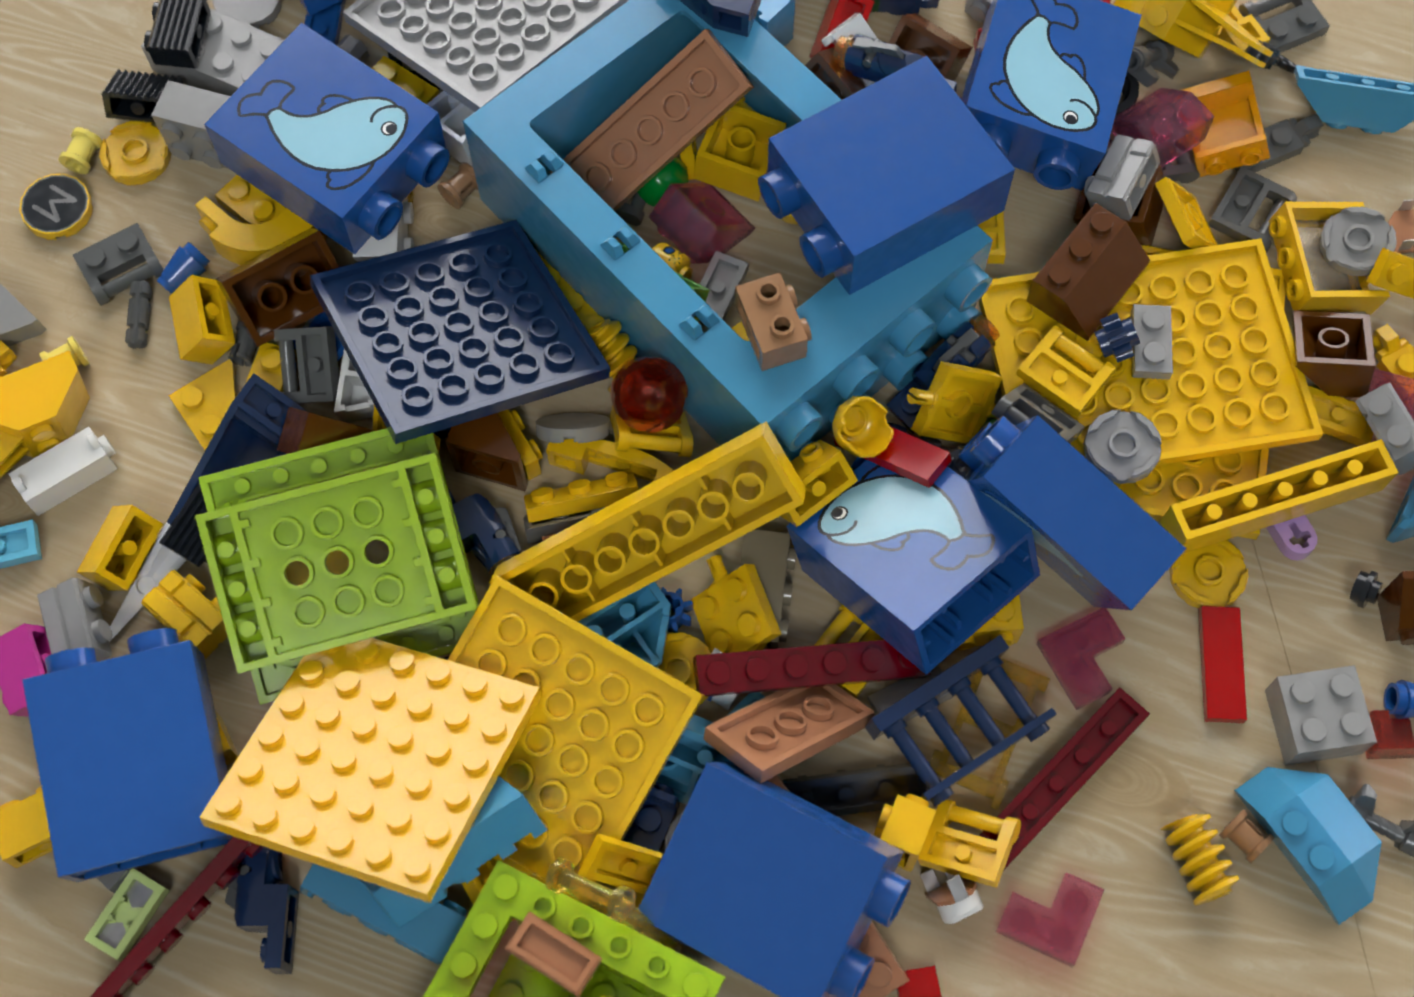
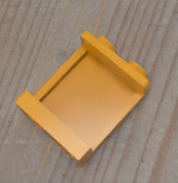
M1249 70L1179 90L1196 167L1200 173L1199 177L1218 175L1225 170L1244 165L1251 166L1262 160L1270 159L1267 139Z

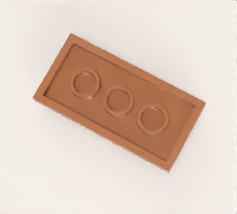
M838 685L779 690L706 726L703 740L761 784L863 730L871 718L874 717L875 712Z

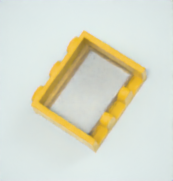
M1285 202L1269 219V232L1274 239L1278 254V266L1282 269L1286 284V296L1291 303L1292 310L1366 312L1371 315L1391 297L1389 290H1369L1368 285L1370 283L1366 282L1369 275L1350 276L1336 271L1325 261L1320 251V236L1326 221L1332 215L1340 213L1345 208L1364 207L1363 202Z

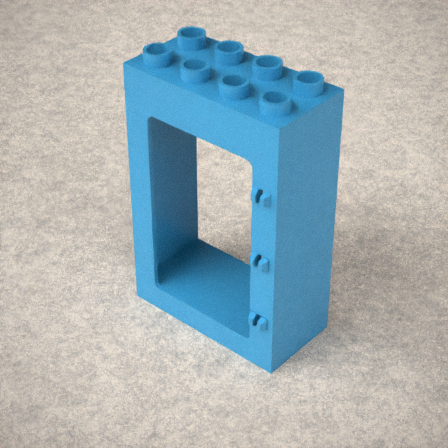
M628 0L463 120L480 199L503 223L517 220L537 252L559 272L560 276L583 297L600 317L605 320L610 319V321L618 320L621 322L622 328L619 333H627L630 339L627 345L636 346L637 354L635 357L644 359V368L652 372L654 379L720 446L767 422L791 462L799 456L800 451L806 445L819 441L832 430L835 412L842 403L852 396L872 397L889 382L897 390L904 389L913 380L912 373L929 358L924 354L942 338L947 340L965 321L970 322L974 329L978 326L982 319V313L975 308L976 303L985 294L992 282V278L985 272L993 239L977 225L851 295L847 293L837 277H835L796 309L799 319L806 318L812 334V340L808 341L807 356L761 371L750 341L743 340L563 159L704 29H709L754 86L744 96L745 103L761 115L787 123L786 129L841 101V99L756 20L753 22L749 36L745 37L712 28L679 0ZM618 237L630 250L624 253L622 245L615 238ZM694 316L708 328L705 333L702 330V326L693 318Z

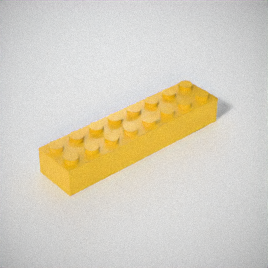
M764 422L499 564L489 583L491 585L497 575L578 622L804 504L806 487L768 423Z

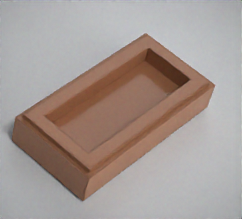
M530 911L505 948L507 952L576 997H580L603 961L601 957Z

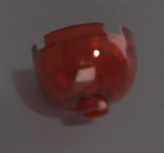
M641 356L627 361L617 370L611 383L610 398L615 413L626 425L639 431L656 433L670 428L680 419L684 411L682 408L685 404V397H688V388L682 373L675 365L659 357Z

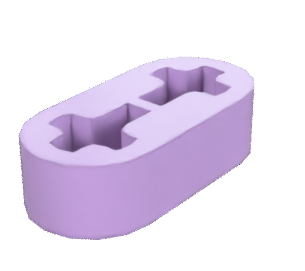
M1305 515L1266 527L1282 554L1291 560L1305 559L1317 545V534ZM1293 536L1296 539L1303 537L1305 543L1303 546L1300 544L1293 545L1290 540Z

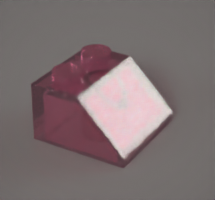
M1160 88L1115 116L1111 132L1115 136L1118 134L1132 137L1134 140L1139 138L1153 141L1156 144L1162 168L1203 142L1215 116L1192 92Z
M704 182L670 184L649 215V218L657 225L658 232L666 239L671 240L680 249V252L689 257L690 263L693 264L710 263L715 251L723 254L727 253L755 229L714 186Z

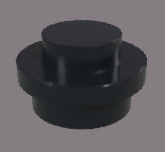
M1360 571L1350 594V600L1358 602V607L1364 609L1368 602L1376 603L1383 586L1382 582L1377 581L1378 573L1371 571L1369 574Z

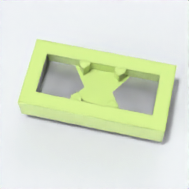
M131 869L84 940L122 962L169 893V890L137 870Z

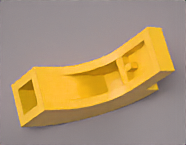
M206 196L195 204L201 216L198 222L209 234L217 253L238 265L250 261L310 228L317 229L287 208L267 222L246 224L231 218ZM321 232L323 238L326 240L327 236Z

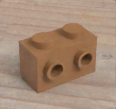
M779 272L735 286V306L761 371L805 358L807 356L808 341L812 340L811 330L806 318L799 319L795 309L798 307L796 293L791 284L785 285L781 273Z

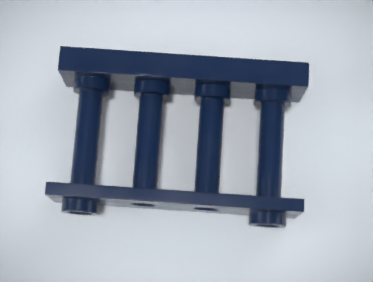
M1001 635L871 718L865 726L873 740L885 734L888 739L892 738L928 789L920 797L928 802L931 801L934 807L955 794L951 788L953 785L1026 736L1030 742H1033L1049 731L1051 728L1047 722L1057 714L1053 708H1050L1037 717L1001 666L1004 663L1001 657L1010 648ZM979 671L984 676L988 675L1024 725V727L1005 738L969 687L972 684L969 678ZM947 692L952 697H958L992 746L991 749L976 759L972 758L938 709L940 703L937 699ZM915 713L920 718H926L960 767L958 771L943 781L940 780L905 729L908 726L905 720Z

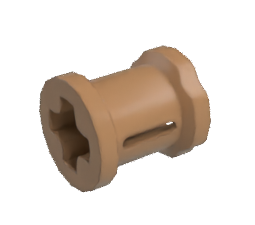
M466 162L459 165V171L447 182L441 181L437 186L442 197L456 209H460L463 206V200L475 189L478 190L474 169Z
M1243 809L1220 832L1219 836L1223 839L1229 838L1246 854V860L1252 863L1275 837L1270 833L1265 834L1247 818L1248 812Z

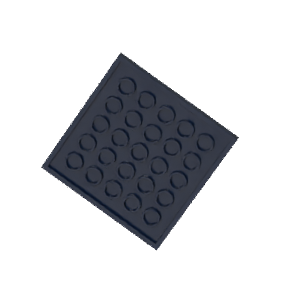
M517 220L310 275L311 287L395 444L610 377V366Z

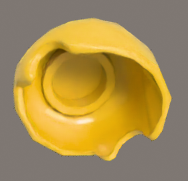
M852 396L838 406L835 412L832 431L837 444L852 455L861 458L876 457L887 449L893 438L894 430L889 426L886 419L888 410L870 396Z

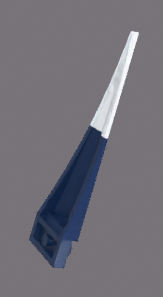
M252 374L224 414L110 626L112 639L143 607L141 604L142 599L154 587H157L159 582L171 570L177 571L186 561L159 544V541L198 485V477L286 455V453L277 450L288 408L293 407L304 411L307 410L256 374Z

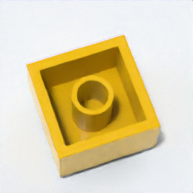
M734 105L708 128L696 154L693 179L759 202L762 195L758 186V178L766 174L768 170L769 138L784 131L787 123Z

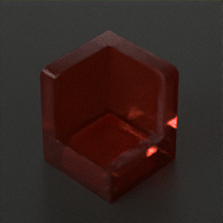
M1372 710L1369 716L1377 742L1365 751L1366 759L1414 758V738L1410 719L1390 718L1389 710Z

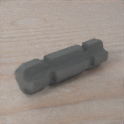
M144 280L133 281L130 285L129 295L132 298L129 299L127 326L129 328L126 330L125 342L128 344V347L133 349L145 348L148 340V334L145 331L149 329L151 303H148V301L151 300L152 287L149 282Z

